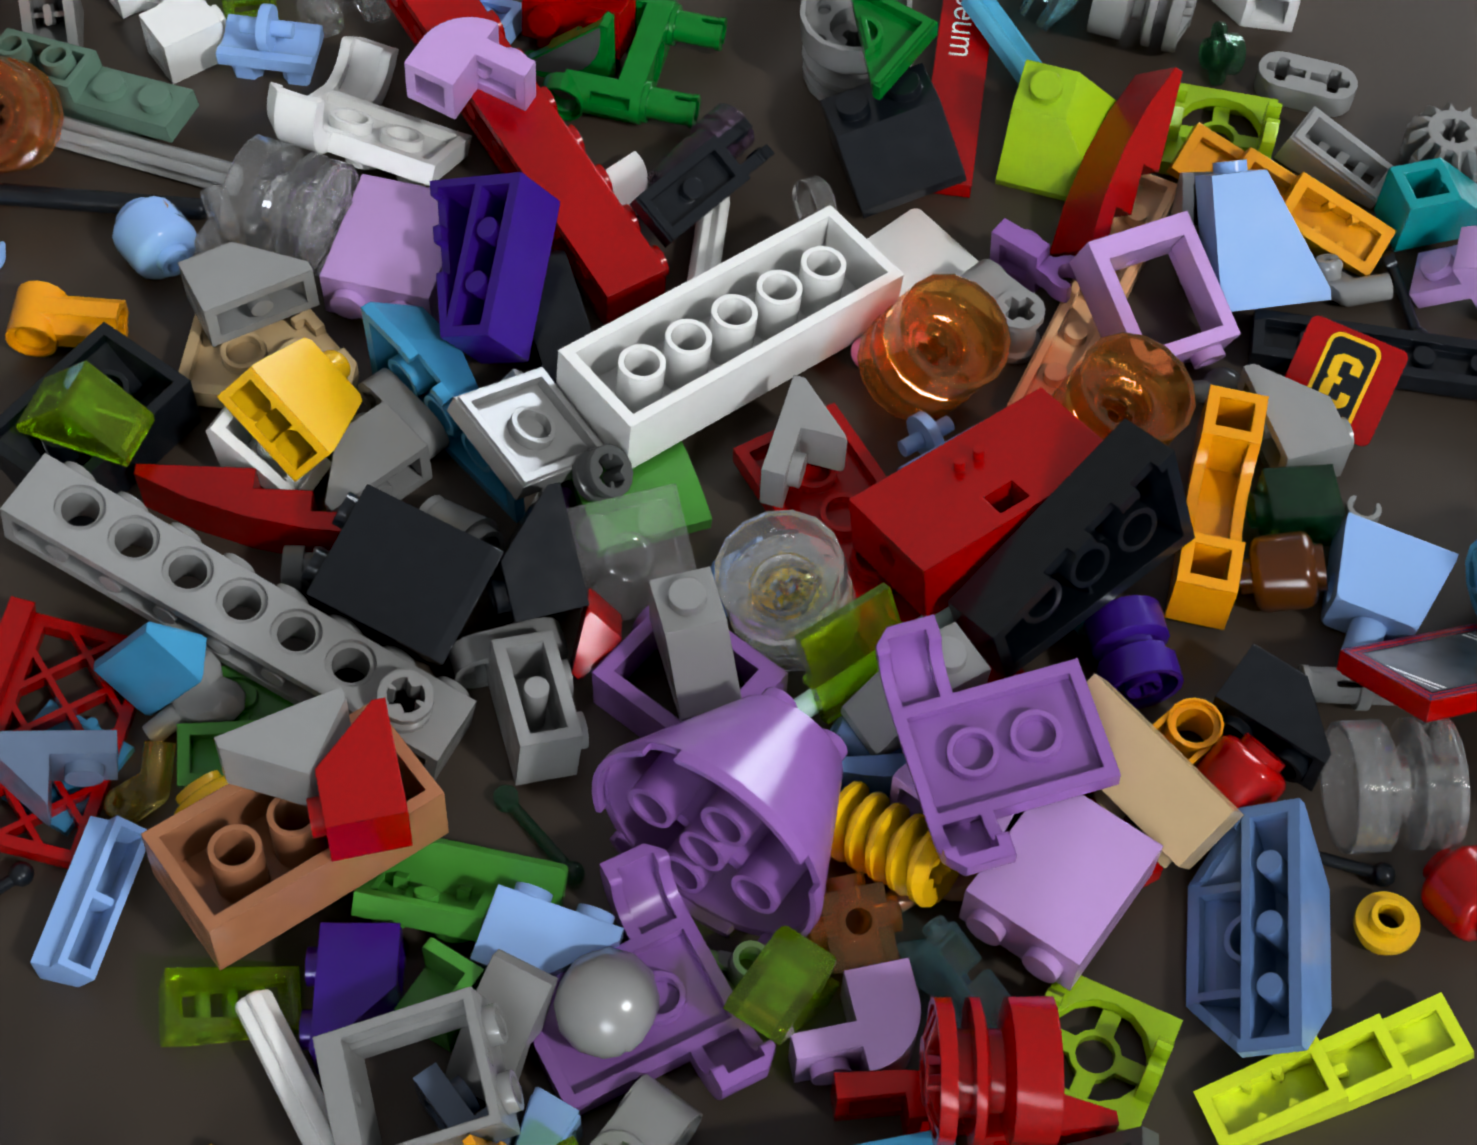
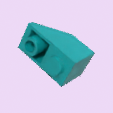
M1441 157L1389 167L1374 207V212L1379 220L1397 230L1390 241L1394 252L1459 239L1461 227L1477 226V183Z

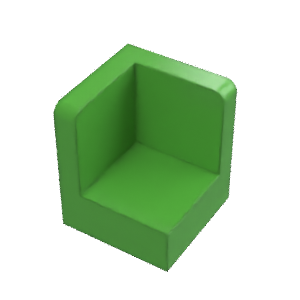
M430 937L422 947L426 967L394 1010L470 986L477 990L485 971L451 948ZM461 1028L428 1039L447 1051L452 1052Z

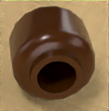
M1303 531L1255 537L1249 546V558H1244L1240 576L1242 595L1254 594L1258 608L1267 613L1313 607L1319 599V592L1328 591L1323 544H1313L1311 537Z

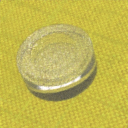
M811 176L794 183L792 202L798 221L829 205L837 210L832 189L820 176Z

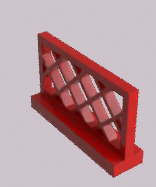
M10 596L0 622V731H9L13 719L18 726L13 731H43L66 720L72 730H84L76 715L107 701L117 717L115 727L110 730H117L119 758L137 709L126 699H124L121 705L117 698L121 694L94 671V662L128 636L37 613L35 602ZM45 635L71 641L79 655L48 669L38 652ZM86 645L92 646V647H95V648H93V649H91V650H88V648L86 647ZM34 665L39 674L29 678ZM87 667L100 690L69 704L55 681ZM46 686L59 709L27 723L18 708L21 697ZM103 780L98 785L85 787L71 795L67 792L62 781H52V786L60 800L52 803L51 818L68 810L78 829L71 850L43 843L34 828L43 822L33 813L27 815L19 800L0 783V797H6L18 818L17 821L0 829V852L69 869L90 816H100L112 780ZM89 798L82 816L76 804ZM24 832H26V834H27V836L29 837V839H25V838H21V837H17V836L20 835V834H22V833H24Z

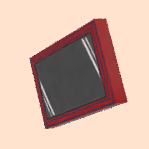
M1473 623L1340 650L1337 670L1342 675L1425 723L1476 712L1477 624Z

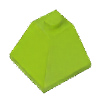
M1026 59L1011 109L995 184L1066 201L1084 155L1116 100L1078 71Z

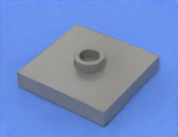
M543 367L456 396L452 399L447 409V412L515 500L537 493L549 484L562 483L573 479L572 469L577 456L584 451L604 445Z

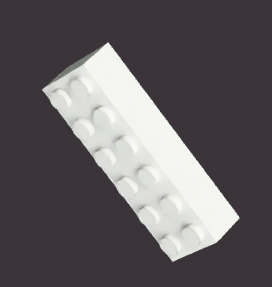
M829 205L559 349L556 385L604 445L611 444L617 446L626 453L633 469L793 378V375L804 372L848 347L857 338L865 337L892 322L895 318L904 274L836 209Z

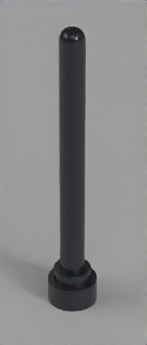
M0 183V205L118 214L120 209L133 199L157 196L169 200L186 219L204 220L210 214V205L202 198Z

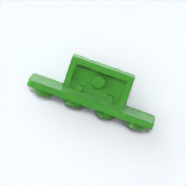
M439 838L355 889L351 915L371 919L372 923H401L402 929L409 927L432 932L437 938L446 942H476L498 884L514 889L516 882H525L538 886L553 894L551 903L563 907L569 869L563 863Z

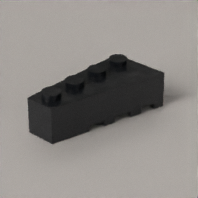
M1124 418L947 601L954 622L958 624L988 665L1003 677H1011L1195 538L1175 451Z

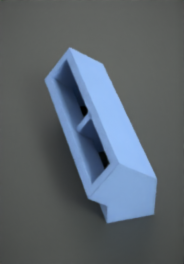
M118 815L110 820L90 816L30 961L40 979L74 987H81L95 980L146 850L141 833L147 831V829Z

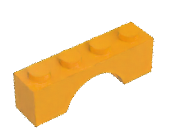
M1210 384L1197 426L1185 495L1195 538L1175 553L1164 614L1165 618L1219 630L1225 629L1239 589L1246 542H1242L1244 517L1254 469L1262 443L1269 396Z

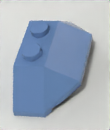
M1300 798L1238 808L1244 816L1213 846L1188 885L1186 1007L1242 1058L1307 1051L1332 1012L1330 888L1305 803Z

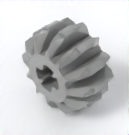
M1450 102L1441 110L1427 105L1425 110L1420 113V116H1414L1406 127L1403 135L1404 140L1400 148V161L1404 164L1441 157L1474 182H1477V119L1472 117L1471 107L1461 112L1455 110Z

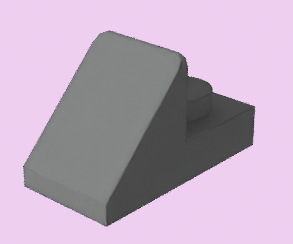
M793 375L761 469L760 503L783 508L789 487L800 488L807 463L836 471H843L845 468L847 437L805 377Z

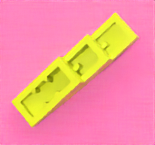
M1440 992L1383 1019L1379 1013L1320 1041L1316 1036L1307 1051L1273 1054L1193 1091L1219 1145H1258L1346 1113L1473 1059L1474 1050L1445 997Z

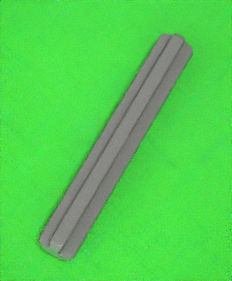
M56 113L46 114L43 122L40 123L39 133L41 134L42 142L47 145L231 196L238 195L245 184L244 167L234 162Z

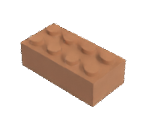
M367 705L349 714L351 725ZM392 725L391 729L409 812L413 846L332 862L327 836L313 839L307 806L232 784L223 786L141 833L154 876L220 971L449 833L443 790Z

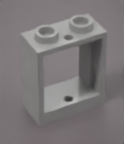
M470 986L312 1037L334 1145H382L365 1064L366 1058L466 1026L469 1028L488 1115L395 1145H464L462 1140L470 1134L492 1142L521 1134L516 1113L524 1110V1099L515 1072L512 1069L506 1070L500 1045L508 1043V1031L499 1005L496 1002L490 1004L488 999Z

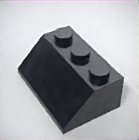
M103 322L0 415V468L18 487L43 454L46 453L62 463L72 461L81 465L91 473L98 484L116 494L120 491L127 492L137 483L134 475L136 464H157L202 421L191 380ZM77 516L67 523L73 526H87L93 523L95 519L89 516Z

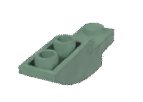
M6 28L0 36V78L12 81L11 92L48 113L60 114L139 137L144 135L172 143L199 107L193 89L104 67L96 50L11 28Z

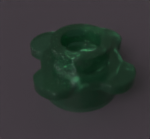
M1217 21L1212 25L1211 35L1201 42L1198 53L1200 65L1208 70L1209 81L1213 86H1221L1225 82L1226 75L1238 74L1243 68L1246 58V45L1243 37L1239 33L1228 32V26L1223 21Z

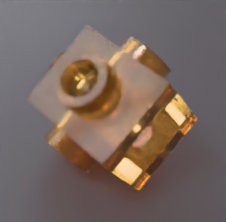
M863 871L828 878L822 914L817 924L808 934L811 949L822 948L827 973L839 974L845 970L899 960L894 933L903 931V920L895 892L885 894L883 881L866 884ZM852 909L856 910L861 918L860 927L854 933L850 932L846 926L847 914Z

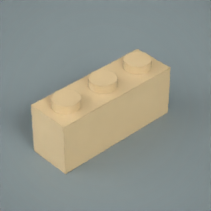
M1094 673L1087 681L1121 777L1118 785L1097 790L1092 796L1103 808L1120 819L1127 815L1145 835L1163 845L1157 861L1161 866L1167 868L1174 862L1178 867L1190 870L1244 814L1107 680Z

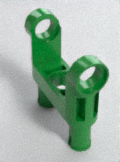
M636 0L635 36L619 79L566 69L565 72L548 74L544 78L541 87L546 86L551 91L558 107V114L563 121L577 120L582 116V113L638 125L653 119L694 129L700 112L701 95L659 88L656 85L670 46H675L676 42L710 48L720 52L722 44L725 42L727 18L684 11L683 6L678 4L676 0ZM552 90L564 91L573 96L575 100L560 98Z

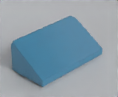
M149 621L94 662V671L136 709L145 715L152 716L201 682L204 671L207 637H203L202 634Z

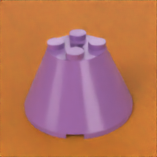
M768 687L761 695H750L612 750L594 772L591 790L593 804L596 812L601 813L606 809L611 822L617 830L609 840L619 854L643 843L667 850L671 859V869L676 886L688 912L694 920L727 938L734 929L748 934L760 936L757 941L764 944L766 948L788 947L805 939L822 914L843 777L842 761L847 756L848 750L839 735L831 730L822 729L813 719L799 710L795 701L788 693L776 687Z

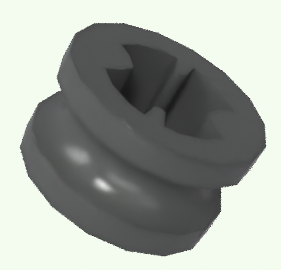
M607 444L584 451L578 455L573 464L572 477L574 485L582 497L587 501L599 503L624 495L632 484L633 469L628 456L623 450L617 446ZM600 464H602V465L604 466V468L606 469V471L604 472V474H603V476H602V478H603L605 484H604V483L601 481V479H600V475H601L602 472H603V468H602V466H601Z

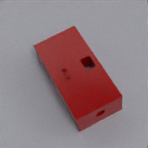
M1040 387L850 498L849 507L853 548L923 617L936 615L949 607L947 601L1091 454L1103 439Z

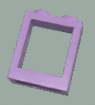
M1188 211L1090 241L1069 262L1121 385L1139 379L1143 380L1144 385L1156 384L1176 374L1175 367L1189 362L1192 363L1194 369L1211 365L1226 356L1224 348L1241 334ZM1168 254L1202 332L1148 350L1115 271Z

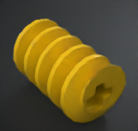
M853 781L840 792L831 857L838 862H846L849 867L858 873H867V876L878 884L888 885L899 896H909V899L919 907H932L940 902L950 891L959 873L941 862L931 839L924 814L916 813L910 817V809L904 803L896 802L890 805V800L885 793L878 791L870 794L869 787L862 781Z

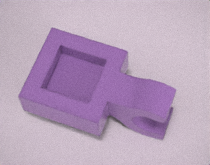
M1004 218L991 232L990 259L998 263L1009 276L1029 291L1035 293L1042 287L1053 299L1064 303L1068 302L1071 295V284L1062 278L1076 280L1069 263L1075 256H1050V244L1042 240L1037 233L1029 229H1023Z

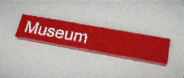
M943 0L932 84L940 98L967 181L937 191L935 194L970 198L990 44L961 5L962 0Z

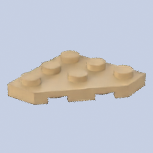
M312 309L305 310L215 347L212 346L195 314L178 370L179 373L191 380L198 406L224 408L223 403L217 398L224 389L256 362L305 337L311 339L322 352L335 350L343 354L351 368L347 379L355 388H357L359 379L358 365L355 359L344 347L340 348L326 332L324 323Z

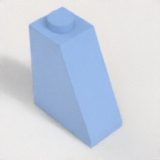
M1247 159L1212 163L1213 174L1195 176L1199 239L1231 312L1332 300L1331 288L1267 169L1248 170Z

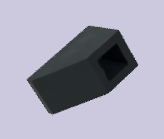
M1253 643L1216 694L1212 703L1223 717L1224 729L1222 736L1231 735L1241 739L1246 732L1249 733L1286 765L1280 772L1285 781L1298 783L1312 792L1332 754L1308 676Z

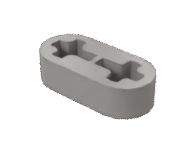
M1283 51L1270 52L1263 56L1258 64L1254 78V90L1258 96L1279 99L1278 103H1282L1284 107L1308 113L1316 106L1329 117L1341 116L1348 112L1358 88V80L1355 74L1344 66ZM1275 75H1279L1284 77V80H1278L1274 77ZM1327 88L1335 89L1336 92L1331 93L1326 90Z
M382 368L358 384L359 393L368 410L385 401L428 444L430 459L449 447L448 435L439 419L389 369Z
M548 617L534 618L474 633L459 639L454 643L448 654L455 681L464 688L474 689L489 686L487 676L490 646L493 639L553 630L561 659H566L569 650L559 621Z

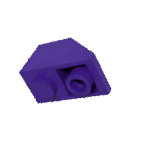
M320 922L318 946H308L305 959L306 986L314 987L313 1008L302 1009L299 1025L301 1050H309L317 1074H319L312 1037L395 1011L394 1008L402 999L404 993L406 944L401 923Z

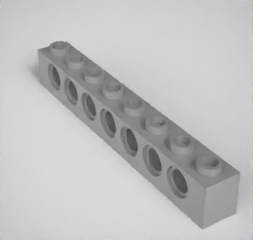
M44 453L0 508L5 538L151 622L202 634L203 637H207L206 650H211L220 662L294 705L341 686L346 695L349 714L370 703L371 700L376 699L380 681L388 673L397 669H413L421 672L430 680L434 688L435 700L432 714L422 729L413 733L399 735L434 780H436L471 726L477 701L469 696L468 691L461 684L445 676L436 678L418 668L414 660L407 653L395 646L386 645L382 647L363 636L360 629L349 619L337 614L328 616L308 604L307 599L295 588L282 583L276 586L258 576L251 565L241 557L232 553H224L222 555L204 545L199 536L187 526L178 522L168 524L149 513L147 507L133 495L122 491L117 494L98 484L89 471L75 462L66 461L62 463ZM77 516H89L95 519L93 523L87 526H73L67 523ZM131 546H140L149 551L147 554L136 558L127 557L120 553ZM187 576L195 577L203 582L201 585L191 589L181 588L174 584L179 578ZM237 607H246L256 612V615L247 620H237L230 617L227 612ZM288 638H301L311 646L302 651H290L280 643ZM351 668L362 673L365 678L355 683H347L338 679L334 674L341 669ZM405 690L395 692L394 700L406 699L414 704L416 700H420V698L410 699Z

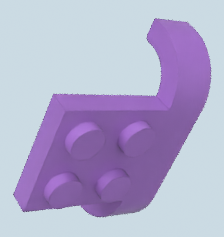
M934 614L889 626L885 629L876 645V659L884 695L931 839L941 862L963 876H969L1014 863L1017 853L1009 831L1002 832L997 821L998 818L1119 784L1121 774L1078 658L953 693L943 657L942 636Z
M643 843L600 863V875L606 897L618 926L624 928L623 937L626 942L620 944L616 949L634 953L653 971L660 996L659 1011L643 1041L631 1052H625L619 1057L607 1059L580 1053L559 1032L553 1002L559 983L566 971L556 975L555 977L558 980L543 1029L530 1045L557 1098L578 1109L580 1115L627 1093L643 1075L648 1074L655 1079L688 1062H691L707 1090L717 1100H722L766 1078L776 1046L772 1039L763 1042L748 1020L681 898L673 877L671 859L667 850Z

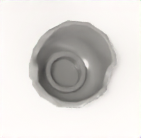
M606 947L584 954L572 963L559 983L553 1006L559 1032L578 1052L607 1059L619 1057L625 1052H631L643 1041L659 1011L660 996L653 971L634 953Z

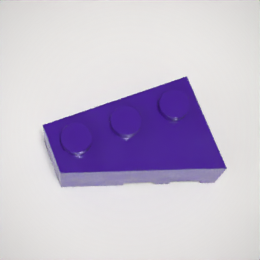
M522 172L429 181L430 196L438 202L439 224L433 226L434 243L441 247L442 271L436 273L440 337L481 364L528 362L560 201Z

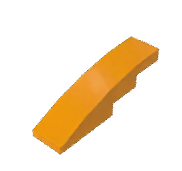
M1200 122L1192 128L1166 173L1179 179L1181 172H1213L1212 163L1247 159L1248 170H1268L1313 255L1335 254L1342 260L1343 269L1360 277L1368 276L1372 273L1397 230L1305 172L1297 176L1252 147L1244 151Z

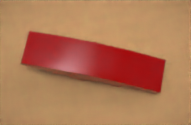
M1173 67L1137 74L1115 102L1084 155L1064 203L1049 255L1052 257L1063 255L1076 256L1088 242L1110 235L1114 217L1132 214L1141 175L1159 172L1183 71Z
M159 464L135 465L134 475L146 507L198 531L248 547L282 554L284 545H306L307 552H313L314 546L320 545L326 546V549L330 551L342 530L332 524L337 512L317 510L313 491L261 489L256 468Z
M919 1071L834 1072L830 1093L834 1122L900 1115L903 1135L930 1130L929 1120L921 1101ZM1064 1094L1063 1124L1061 1137L1057 1145L1116 1132L1119 1126L1117 1111ZM999 1113L989 1114L988 1129L983 1145H1008L1001 1127ZM959 1114L957 1136L966 1135L963 1114Z

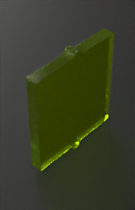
M881 583L794 636L806 672L802 682L811 688L821 720L827 724L842 716V706L879 671L876 659V645L885 629L889 626L904 623L899 618L891 588L885 583Z

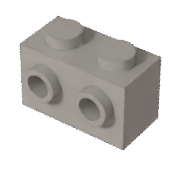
M553 630L491 640L487 682L515 786L577 775L581 749L589 747L588 727L583 712H576L572 698L574 685L571 667L567 659H561Z

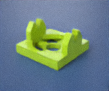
M1180 83L1158 173L1170 175L1166 171L1194 127L1182 125V119L1197 109L1213 111L1212 120L1203 125L1214 132L1226 135L1231 143L1246 151L1252 147L1271 159L1280 125L1279 117L1282 103H1278L1279 99ZM1229 115L1247 118L1257 131L1259 138L1238 134L1235 128L1228 124Z
M1082 975L1070 991L1057 982L1052 983L1045 996L1054 997L1059 1018L1074 1009L1086 1007L1103 1009L1095 1029L1084 1030L1077 1035L1061 1029L1063 1054L1067 1056L1069 1068L1075 1075L1070 1089L1065 1088L1064 1094L1117 1111L1119 1126L1116 1132L1140 1127L1174 1048L1175 1039L1183 1020ZM1122 1018L1129 1021L1142 1038L1146 1055V1066L1122 1056L1120 1046L1114 1039ZM1095 1040L1106 1045L1113 1057L1111 1068L1103 1073H1092L1082 1068L1075 1054L1076 1048L1081 1043ZM1113 1077L1135 1086L1133 1090L1118 1099L1104 1101L1088 1099L1094 1084L1105 1083Z

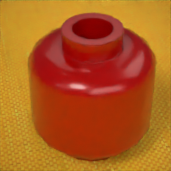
M1247 732L1241 739L1231 735L1222 736L1195 766L1237 808L1276 802L1286 789V782L1280 774L1286 765L1265 745Z
M1477 845L1461 846L1453 851L1449 848L1442 849L1431 857L1423 869L1425 881L1421 889L1422 905L1457 938L1464 942L1477 941Z

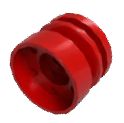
M1004 996L998 1015L997 1028H987L986 1016L980 997H965L961 1028L956 1026L952 998L930 997L927 1022L923 1036L920 1039L919 1078L922 1106L925 1108L929 1120L933 1145L955 1144L959 1114H963L968 1144L983 1145L988 1129L989 1114L998 1113L1008 1145L1058 1144L1064 1116L1065 1085L1062 1031L1054 997Z

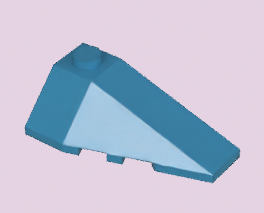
M369 302L362 306L361 313L372 375L382 368L389 369L434 413L443 425L449 438V447L445 451L518 523L525 514L524 498L515 500L447 412L454 397L479 389L463 352L440 337V324L423 307Z

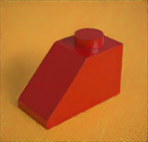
M385 697L370 701L315 768L319 796L306 798L313 839L327 836L332 862L413 846L409 812Z

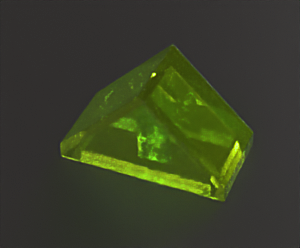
M86 360L44 378L16 423V427L19 432L128 467L154 423L155 418L151 411Z

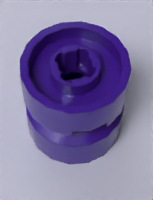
M1146 595L1119 597L1110 601L1085 620L1084 629L1091 653L1095 660L1099 661L1097 667L1098 675L1107 680L1136 709L1161 703L1172 697L1182 688L1184 678L1176 652L1165 646L1168 643L1170 633L1162 607L1157 599Z

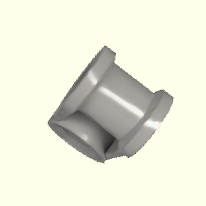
M982 259L940 290V306L953 325L966 331L1005 363L1016 365L1027 363L1031 360L1041 340L1037 329L1044 320L1046 310L1044 302L1037 294L1029 291L1009 276L998 263L991 259Z
M645 1074L629 1089L614 1115L590 1145H687L696 1132L703 1114L650 1075Z

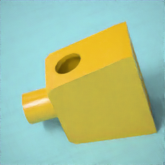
M305 337L253 364L217 396L223 405L294 482L335 450L362 403L361 394L347 379L351 372L347 358L335 350L322 352L311 339Z

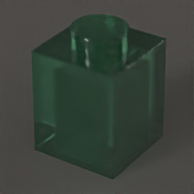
M1333 464L1263 468L1255 491L1249 493L1246 513L1249 526L1251 528H1258L1259 536L1303 531L1311 537L1313 544L1322 543L1323 546H1330L1345 516Z

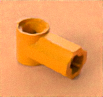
M38 280L22 283L17 289L5 333V340L11 348L19 353L33 357H46L52 355L58 346L76 347L103 322L128 337L129 311L126 300L67 296L62 289L51 283Z

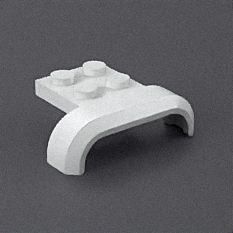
M344 36L342 38L337 61L329 79L322 87L308 96L285 89L283 85L274 82L269 84L267 115L279 140L319 154L329 152L344 157L347 164L358 169L374 170L377 168L395 174L397 180L425 187L430 186L429 181L439 180L468 156L472 136L381 106L393 77L399 49L363 37Z

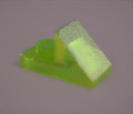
M783 925L776 930L728 997L723 1009L781 1045L829 1005L840 982L830 977L836 965V958L833 954L789 926Z

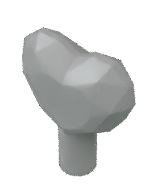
M206 650L201 682L167 705L146 722L142 728L149 739L159 745L177 730V724L234 721L245 709L246 693L236 681L223 676L221 662L211 650Z

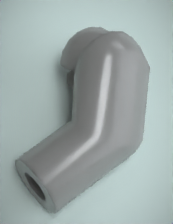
M1328 253L1321 254L1315 258L1331 288V299L1339 305L1352 307L1387 301L1393 298V283L1389 273L1354 278L1342 271L1343 262L1337 255Z

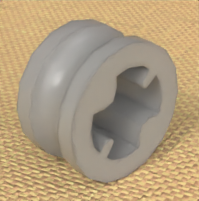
M397 669L392 671L380 681L376 693V699L385 697L390 723L399 734L413 733L420 730L429 721L435 700L434 688L430 680L421 672L413 669ZM405 690L410 699L420 698V700H416L413 712L404 713L403 707L400 704H389V702H394L396 691Z

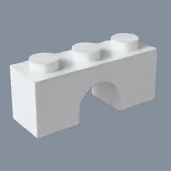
M109 0L122 19L145 11L139 14V19L147 50L172 84H176L218 64L216 50L224 37L226 18L216 4L209 6L205 0Z

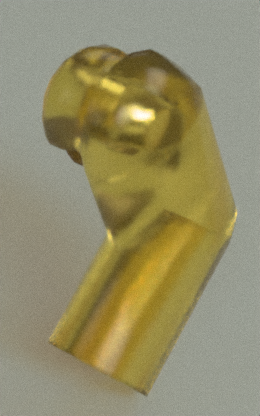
M144 740L140 772L111 789L105 797L104 809L110 818L118 815L132 823H137L168 801L171 791L176 743Z

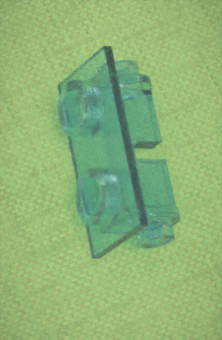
M943 915L937 916L922 929L927 939L902 942L895 946V949L903 959L909 958L916 985L921 990L928 993L931 997L952 998L957 1028H961L965 997H980L986 1016L987 1028H997L998 1015L1004 996L1011 995L991 969L983 970L973 981L969 978L967 973L982 957L956 921L948 923Z

